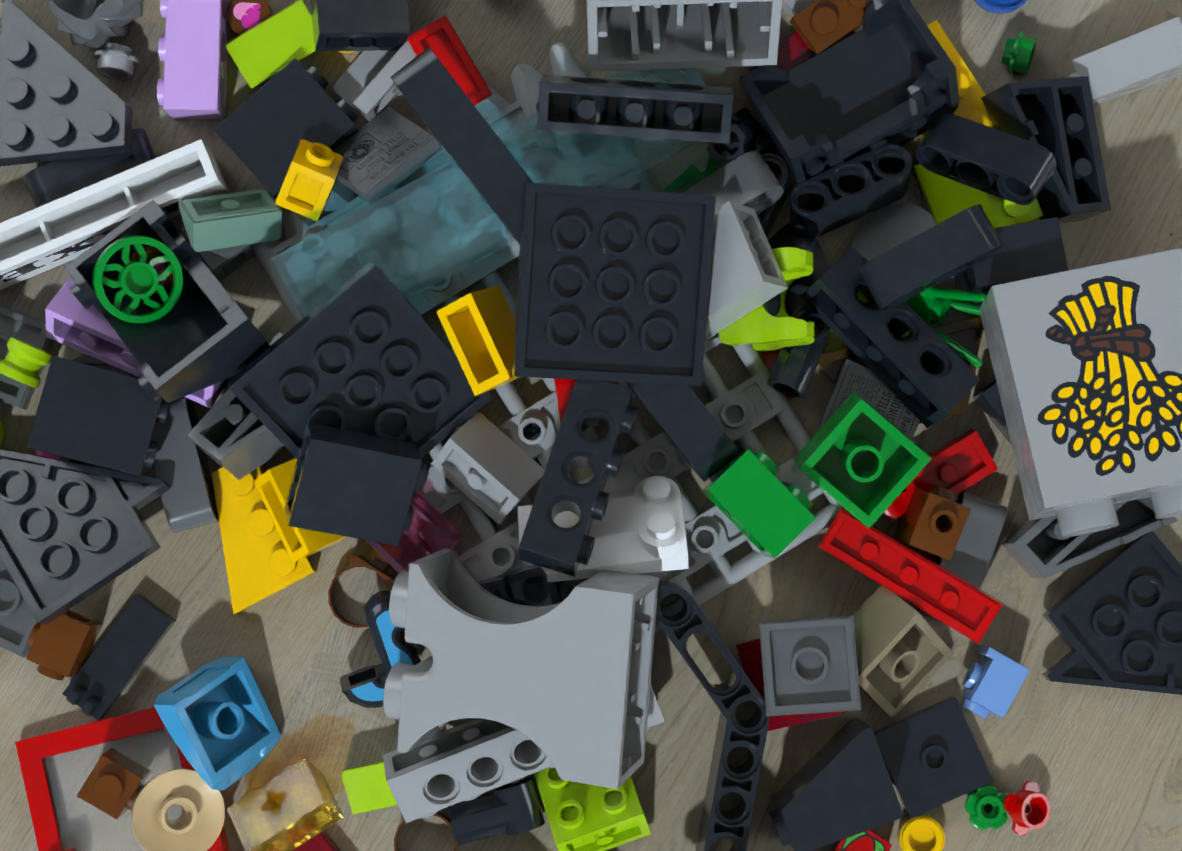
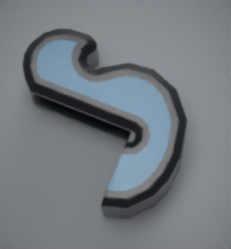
M383 590L376 592L364 606L366 619L382 663L356 670L339 678L342 692L348 700L365 708H379L383 706L385 683L394 664L400 662L416 665L421 662L415 644L405 641V632L403 631L405 628L395 627L391 622L389 614L391 591Z

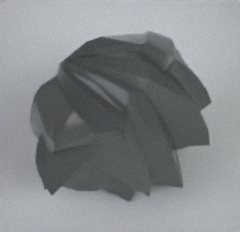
M48 0L51 12L59 19L57 30L68 32L71 44H82L95 52L101 50L111 37L128 36L130 34L128 24L134 18L141 17L143 14V0Z

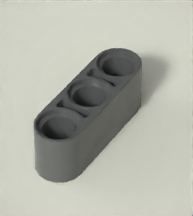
M751 151L737 157L683 193L716 196L715 215L721 206L728 201L753 208L756 215L777 202L783 194V188L762 154L758 151Z
M186 397L170 402L164 424L155 422L150 439L158 442L153 462L156 478L164 480L171 487V489L161 495L168 524L174 533L219 522L207 455L188 436L191 430L198 424V419L192 401Z
M963 491L960 493L956 503L971 510L952 558L948 560L935 555L933 561L980 589L1006 519L1007 507ZM917 607V612H919V614L939 621L938 619L934 618L930 614L926 613L925 611Z

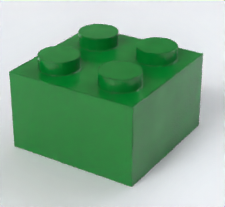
M854 390L796 455L794 461L802 473L865 526L870 528L932 458L922 447Z
M748 449L738 455L702 492L765 557L776 558L816 519L808 510L813 503L797 486L793 484L791 487H785L775 477L780 469L765 453L759 451L753 454Z

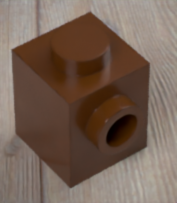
M933 484L931 492L915 487L895 538L911 546L951 560L971 509L956 503L960 494Z
M70 609L46 625L36 623L27 640V645L31 646V649L26 659L39 664L37 671L52 679L63 680L64 676H75L87 661L103 624Z
M110 748L101 755L77 797L118 820L127 809L132 811L134 801L144 786L143 783L151 770L114 748Z

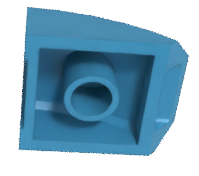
M221 657L201 665L199 669L165 692L158 694L154 702V707L174 742L195 771L212 790L227 789L263 762L281 738L276 723L244 657Z

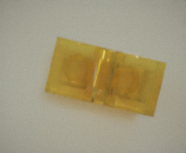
M305 758L298 763H292L284 767L278 776L259 788L247 791L238 802L227 808L245 851H293L344 818L324 774Z

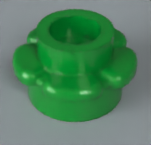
M1020 31L1016 39L1008 37L1001 63L1009 65V74H1014L1015 72L1027 74L1030 69L1037 39L1024 36V31Z
M984 785L969 794L965 801V810L970 815L969 821L971 824L981 830H986L989 827L995 830L1002 827L1008 819L1007 811L1004 810L1003 805L1006 794L998 792L997 788L992 785ZM986 804H991L992 810L990 812L984 811Z

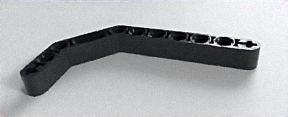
M580 579L559 582V593L563 601L572 592L569 590V587L577 586ZM659 580L655 626L663 629L720 711L696 851H710L712 844L720 838L732 840V846L729 851H746L770 716H766L765 700L693 597L682 586L673 582ZM669 594L681 595L683 599L681 611L674 616H664L660 611L661 601ZM693 633H707L728 662L730 675L725 682L721 684L708 682L688 653L687 641ZM744 701L755 702L756 711L751 719L747 721L735 719V711L740 703ZM743 746L748 749V756L743 764L738 766L727 764L728 753L733 748ZM729 792L740 794V801L734 809L730 811L719 809V801L723 795Z

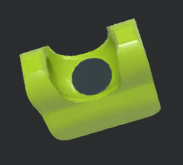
M794 247L772 249L788 288L796 279L809 276L813 272V252ZM787 288L720 331L719 339L722 343L733 346L752 344L754 350L758 351L807 345L815 340L814 322H806L803 319L789 317L784 303Z

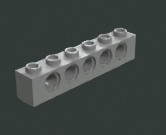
M651 683L647 731L652 726L665 722ZM480 718L432 735L407 753L394 750L382 755L386 781L406 823L419 818L430 817L439 810L462 801L476 799L482 793L505 784L517 783L525 776L548 767H554L546 754L521 732L500 722ZM530 740L527 743L519 744L523 741ZM482 757H487L486 759H483V760H477V759L482 758ZM444 774L443 776L437 777V780L431 779L436 775Z

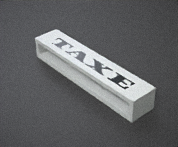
M200 139L0 223V290L76 259L152 200L171 219L181 215L179 201L229 194L230 191L214 153Z

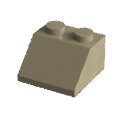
M881 585L872 596L863 602L861 608L853 615L859 689L888 716L894 719L952 656L953 651L919 612L895 593Z

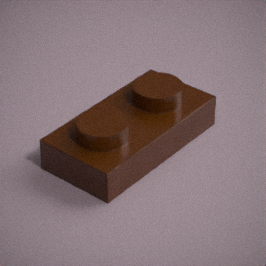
M816 0L794 15L790 22L813 55L816 56L862 25V16L865 13L867 4L871 0Z

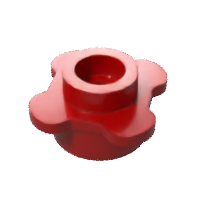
M1026 781L1020 791L1015 794L1009 793L1004 798V810L1009 812L1013 821L1012 830L1017 835L1024 836L1029 832V829H1040L1049 820L1051 813L1050 802L1044 794L1039 793L1040 787L1036 782Z

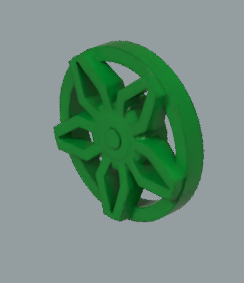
M128 236L116 240L101 253L93 270V286L99 302L113 316L130 323H148L163 317L175 306L182 291L183 273L177 257L165 244L147 236ZM132 244L138 253V260L134 261L129 259L130 245ZM142 244L153 246L164 255L152 257L146 263L147 254ZM122 248L121 259L125 265L121 266L117 263L106 264L110 257ZM170 262L160 273H157L153 268L155 264ZM105 271H119L118 280H111L103 276ZM173 272V287L168 297L164 287L159 285L158 282L165 280ZM103 284L112 288H121L115 293L113 305L105 295ZM156 290L163 302L162 305L149 298ZM127 294L131 297V301L120 311L122 297ZM140 299H143L144 304L156 309L141 315L130 314L139 306Z

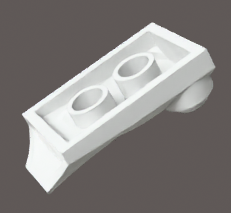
M653 476L639 482L634 491L610 494L603 520L594 519L589 536L595 537V544L588 564L579 563L575 577L542 567L547 575V582L587 579L603 570L640 574L689 569L685 522L678 485L672 479L664 476ZM533 505L517 506L519 541H521ZM564 511L557 514L553 521L559 527L570 528L578 523L579 517L573 512Z

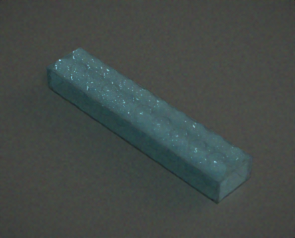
M697 68L619 70L604 78L705 85ZM538 114L498 135L533 183L614 188L698 142L537 130ZM451 160L272 257L271 260L304 318L372 260L408 300L516 240L455 161Z

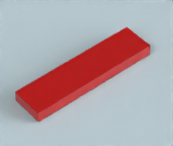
M844 507L840 509L818 546L979 644L1003 605V602L877 526L872 525L868 528Z

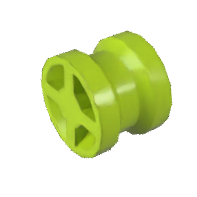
M10 336L6 344L9 351L5 359L0 360V373L38 389L41 383L39 374L42 367L50 364L53 355Z

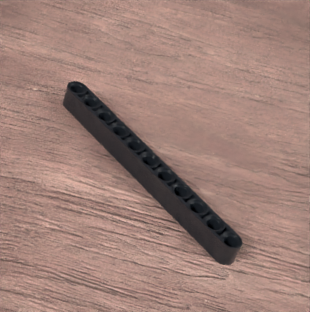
M427 48L390 78L520 245L524 182L533 183V181L430 48ZM626 382L703 482L707 481L740 455L737 447L689 385Z

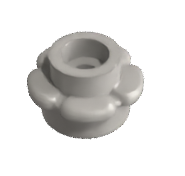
M108 43L105 45L104 50H98L94 53V58L98 59L97 73L115 80L132 79L134 68L139 66V60L131 55L132 50L129 47L116 43Z

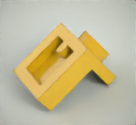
M301 139L275 204L318 221L336 180L343 157L333 152L324 144L312 143Z

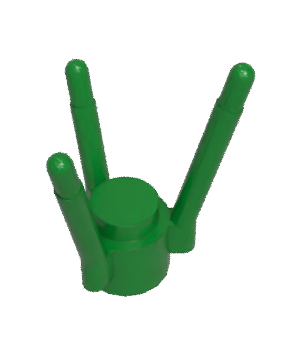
M933 286L907 300L906 303L926 323L933 325L935 322L942 324L947 318L949 309L981 316L979 310L981 305L975 306L973 303L963 301L985 302L987 295ZM935 329L938 336L958 356L975 367L982 366L983 362L980 358Z

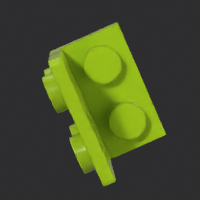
M548 767L534 773L555 845L559 851H606L652 834L631 776L618 789L561 780L555 767Z

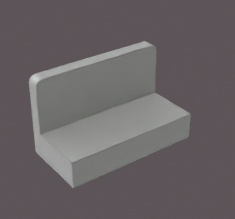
M407 41L399 50L363 51L337 80L332 89L336 95L342 97L349 106L370 122L385 110L400 93V90L390 77L416 56Z
M479 412L449 438L431 463L498 524L511 513L524 495L541 479L545 471Z

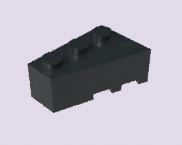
M1088 76L1007 83L981 97L997 130L1037 143L1049 150L1056 159L1057 166L1055 171L1036 197L1043 216L1039 217L1040 220L1058 217L1059 224L1077 222L1111 210Z

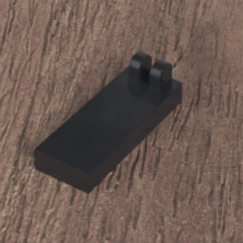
M135 595L62 693L67 697L66 700L72 705H78L81 708V712L85 715L92 716L98 721L102 720L176 620L143 595Z

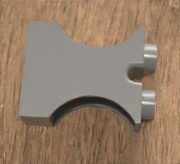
M443 549L409 563V571L400 572L394 581L389 602L390 619L395 627L405 628L406 642L426 646L432 656L416 665L398 662L393 665L388 674L384 688L383 706L385 715L388 718L399 720L397 752H409L440 731L449 721L463 718L488 719L508 725L531 739L549 758L561 780L618 789L644 763L659 577L603 570L577 585L563 602L548 606H524L503 600L480 586L465 570L452 549Z

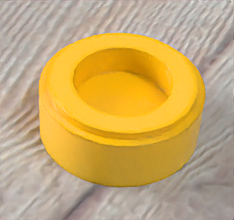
M921 814L912 819L907 817L901 822L897 831V842L902 851H942L945 844V835L942 827L936 820L928 815Z

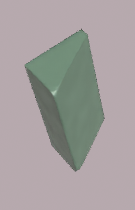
M265 188L179 201V210L190 244L195 252L274 241L281 238L282 210L275 204V200Z

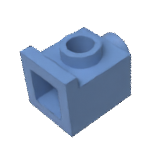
M980 644L976 652L982 655L983 658L980 663L975 661L964 676L962 685L966 689L962 694L965 697L962 706L984 719H987L990 712L1004 718L1030 670L991 647Z

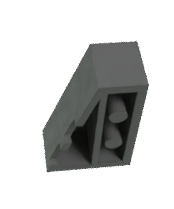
M278 332L276 336L269 342V345L271 346L273 343H275L280 337L283 336V334L281 332ZM230 389L222 395L188 434L210 458L238 480L287 449Z
M1151 497L1114 504L1119 525L1110 529L1084 535L1062 537L1057 516L1055 515L1030 521L1027 519L1001 544L1030 577L1045 579L1094 558L1102 552L1138 539V537L1173 524L1178 520L1175 517L1156 519Z

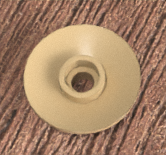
M184 768L167 770L149 780L138 793L131 813L132 831L136 841L144 851H207L221 833L225 819V805L220 790H212L195 770ZM173 805H180L182 808L181 816L174 821L168 820L167 812L169 808Z

